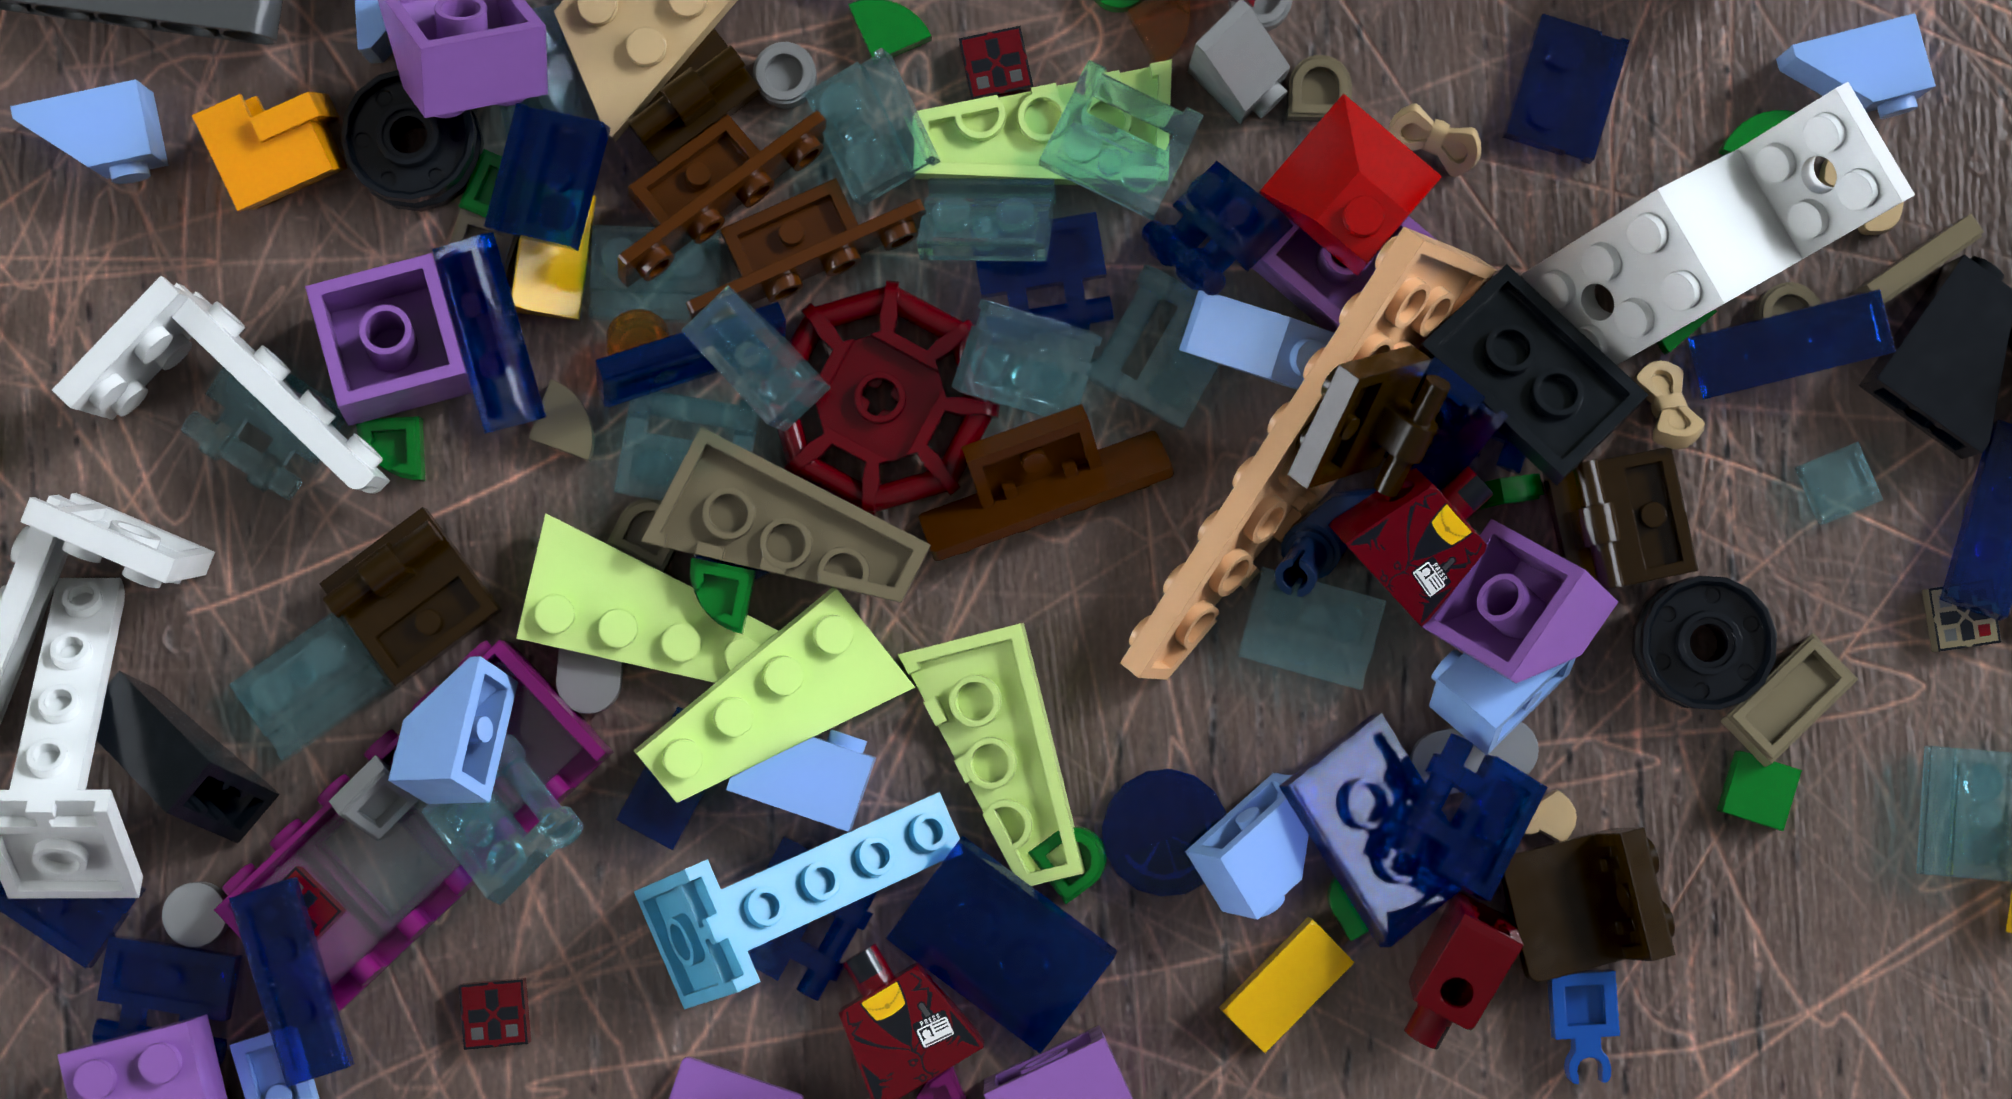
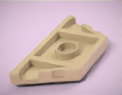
M563 0L554 10L555 16L604 131L614 142L620 138L630 126L628 121L645 109L660 89L664 87L738 0Z

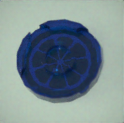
M1173 769L1145 771L1125 782L1107 805L1101 827L1105 853L1115 872L1136 890L1157 896L1187 894L1203 885L1204 882L1185 851L1227 813L1215 791L1195 775Z

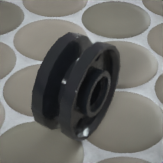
M398 70L376 76L356 92L344 112L340 137L347 165L375 197L396 209L420 212L445 206L465 191L484 146L478 118L471 109L465 110L462 114L452 118H424L404 90ZM423 128L427 131L426 142L418 151L413 153H402L399 151L400 139L408 130Z
M1688 577L1663 586L1644 603L1633 625L1632 655L1640 677L1658 697L1681 708L1721 710L1744 702L1765 684L1776 661L1777 632L1769 609L1750 588L1727 577ZM1701 625L1709 627L1715 633L1717 639V649L1714 655L1706 661L1698 659L1692 653L1690 647L1692 633Z

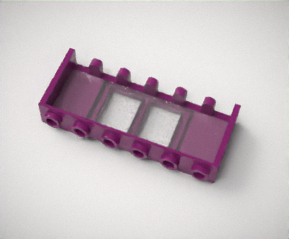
M486 640L475 647L458 665L460 667L469 657L481 656L518 681L490 803L426 804L419 799L376 841L338 815L329 802L350 780L347 774H343L318 796L317 801L323 807L305 824L297 818L271 840L269 845L275 852L258 868L252 863L247 864L222 887V890L228 897L214 911L320 1024L337 1016L614 753L597 735L594 729L576 711L570 709L560 698L557 690L509 641L499 640L491 646ZM437 685L436 687H434L433 689H431L427 694H425V695L413 706V708L411 709V712H412L420 703H422L439 685ZM393 729L389 730L368 748L364 756L370 761L376 755L392 767L393 755L397 747L399 735ZM295 866H302L347 911L302 958L296 959L250 913Z

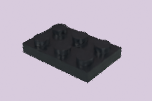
M1508 264L1422 342L1418 349L1431 359L1429 366L1440 377L1447 380L1459 395L1556 486L1615 431L1648 396L1637 383Z

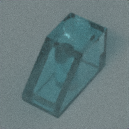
M728 285L681 330L767 425L784 432L831 388L791 343Z

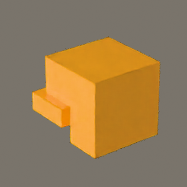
M308 91L267 110H264L258 96L244 100L242 94H238L192 115L237 211L258 209L348 169L327 125V122L339 117L329 94Z

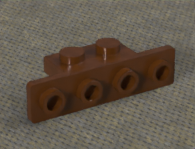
M816 110L760 151L727 114L628 186V196L655 228L618 256V278L626 287H629L641 278L645 281H650L658 277L672 264L675 258L674 253L692 240L695 244H700L711 238L724 224V217L741 204L747 208L757 204L772 190L775 184L774 180L791 167L795 171H800L810 165L824 148L822 144L824 142L827 121L825 117Z
M834 178L720 229L741 278L686 302L692 323L695 328L707 323L712 329L723 327L745 314L743 307L767 297L771 303L781 301L803 288L802 281L823 271L830 277L854 268L861 262V254L882 245L886 251L900 248L919 236L918 229L926 224V209L921 199H916L858 225L837 179Z
M1079 404L962 446L961 448L977 493L923 512L919 515V521L927 543L931 545L930 551L933 559L941 561L955 555L967 553L972 549L1013 534L1028 531L1033 527L1074 512L1086 510L1094 505L1124 494L1145 489L1152 484L1173 477L1174 471L1156 431H1148L1097 449L1088 416L1083 405Z

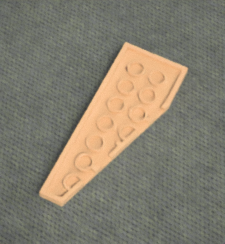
M1403 227L1398 236L1392 237L1385 243L1377 255L1375 261L1376 270L1363 290L1353 295L1344 305L1339 316L1340 325L1326 347L1316 351L1307 362L1303 371L1304 381L1291 401L1283 404L1270 419L1267 428L1269 434L1255 456L1248 458L1236 471L1232 481L1234 488L1222 507L1210 514L1201 525L1198 532L1199 542L1186 562L1177 566L1166 579L1163 586L1165 594L1153 613L1141 620L1132 631L1129 638L1131 646L1120 662L1125 668L1138 678L1168 680L1217 622L1215 618L1219 615V610L1215 605L1220 599L1233 593L1239 586L1245 589L1260 572L1253 564V561L1272 538L1282 543L1285 534L1311 511L1336 483L1337 480L1306 489L1287 475L1298 453L1295 448L1297 438L1305 426L1314 419L1324 398L1321 395L1322 385L1330 372L1342 363L1412 345L1419 349L1422 342L1492 278L1496 269L1475 255L1407 227ZM1428 365V367H1427V369H1426V371H1425V373H1424V375H1423V377H1422L1420 383L1423 381V379L1427 376V374H1428L1429 371L1431 370V367H1430L1429 365Z

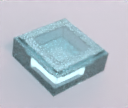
M1859 441L1794 467L1819 525L1829 523L1883 500Z

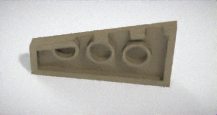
M700 427L641 542L899 603H902L931 547L929 543L703 427Z

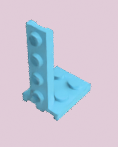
M938 792L723 889H720L707 859L634 891V894L683 1008L687 1009L738 993L761 982L748 954L749 950L965 851L942 796Z

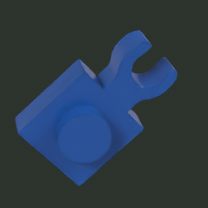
M1611 969L1586 970L1547 980L1551 1037L1555 1040H1571V1048L1566 1055L1564 1063L1567 1079L1573 1084H1579L1578 1065L1583 1059L1590 1057L1594 1058L1597 1062L1598 1080L1603 1083L1608 1082L1611 1077V1064L1608 1056L1602 1050L1601 1037L1620 1036L1616 971Z

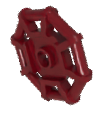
M887 280L886 286L815 307L812 303L801 310L804 315L770 378L762 380L761 393L767 395L787 465L783 469L874 516L876 512L944 492H948L950 496L960 488L958 481L967 466L961 447L981 440L991 420L999 418L1000 405L993 401L974 337V333L977 331L974 324L969 319L963 322L903 290L899 287V281ZM880 314V331L871 333L870 336L843 342L835 329L836 326ZM898 316L939 337V339L926 350L895 333ZM819 339H821L832 350V353L815 384L798 380ZM952 353L966 397L946 398L936 363ZM883 381L890 383L894 386L891 397L898 402L896 408L892 412L883 409L878 416L867 412L870 402L863 396L864 390L868 386L878 389ZM814 399L824 434L808 444L795 400ZM945 413L964 417L942 459H940L928 444ZM833 446L866 463L862 482L820 459ZM918 455L927 470L880 485V465L900 462L905 458Z

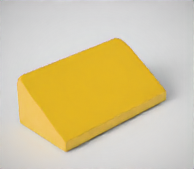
M527 183L510 304L511 308L517 313L580 321L596 204L595 195L541 183Z
M1307 917L1219 1008L1249 1039L1266 1053L1355 962L1312 918Z

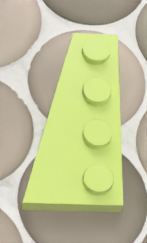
M1172 59L1150 63L1149 67L1122 73L1116 70L1093 75L1092 79L1058 86L1056 83L1032 87L1031 91L1004 97L993 95L916 111L914 179L1166 189L1169 163Z
M545 513L516 639L716 683L775 635L778 630L747 615L743 634L722 627L702 608L693 587Z
M832 587L633 751L672 799L678 803L915 688V686L840 591Z
M1024 623L898 654L908 675L911 674L918 687L935 726L939 727L948 744L965 783L969 784L983 811V817L1020 888L1083 874L1085 868L1079 844L1074 835L1073 827L1075 826ZM1059 831L1062 844L1046 855L1054 867L1040 870L1028 852Z

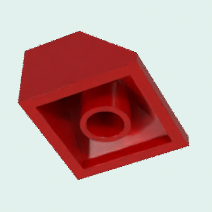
M1343 93L1262 187L1259 194L1358 276L1434 188L1442 176Z

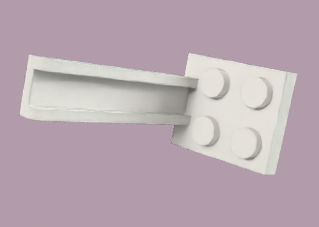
M160 276L52 389L72 409L111 420L117 415L120 417L125 416L137 408L145 399L148 393V389L145 386L161 369L169 370L188 354L192 347V343L189 340L193 337L348 487L362 490L369 494H375L380 492L390 482L377 468L383 461L378 452L355 433L349 439H346L331 424L337 417L333 409L309 389L303 395L299 394L285 380L291 373V370L273 352L263 345L257 351L252 349L239 336L245 329V326L235 315L216 301L212 305L200 293L195 292L192 294L181 284L176 283L173 286L163 276Z
M72 493L70 499L60 495H51L48 497L47 502L36 497L29 498L20 521L29 526L21 530L13 544L10 559L15 562L7 585L0 587V725L68 554L94 563H100L102 557L125 566L122 575L127 579L147 587L160 588L162 582L180 584L182 580L206 575L215 552L78 493Z
M59 578L54 588L10 789L0 790V881L8 899L139 898L143 875L111 790H86L125 601V590L121 578Z

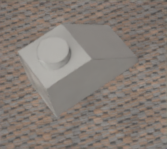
M1239 0L1195 43L1187 72L1241 124L1253 111L1260 118H1263L1286 95L1288 91L1281 84L1285 81L1290 65L1252 8L1244 0Z

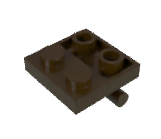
M714 28L664 87L660 89L645 109L628 121L629 127L659 164L727 114L732 116L760 95L761 89L745 69L746 65L731 45L728 47Z
M1412 345L1338 365L1330 372L1322 385L1321 395L1324 398L1314 419L1305 426L1297 438L1295 448L1298 453L1287 475L1306 489L1377 467L1387 451L1389 454L1374 483V488L1385 496L1397 497L1412 465L1422 462L1438 430V424L1435 419L1451 388L1450 383L1440 376L1427 375L1414 403H1410L1431 361L1428 356Z
M1664 447L1600 461L1595 459L1582 462L1558 486L1542 473L1560 556L1585 569L1606 590L1699 571L1673 450L1671 448Z
M424 507L420 508L319 583L327 594L323 597V601L337 618L341 616L345 618L393 685L398 687L502 611L428 509Z

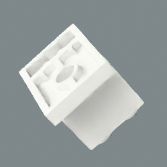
M1849 82L1815 100L1737 150L1655 190L1521 275L1543 298L1609 359L1618 365L1892 209L1915 194ZM1817 156L1828 159L1835 167L1837 180L1834 187L1822 184L1816 177L1814 161ZM1596 284L1604 286L1611 293L1614 300L1613 313L1603 310L1597 303L1595 298Z

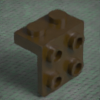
M1644 827L1610 828L1506 855L1499 862V873L1512 925L1517 928L1523 942L1519 955L1523 972L1529 980L1543 982L1624 959L1655 961L1676 955L1672 942V937L1675 933L1674 918L1668 905L1662 901L1656 877L1659 871V858L1654 844L1646 836Z

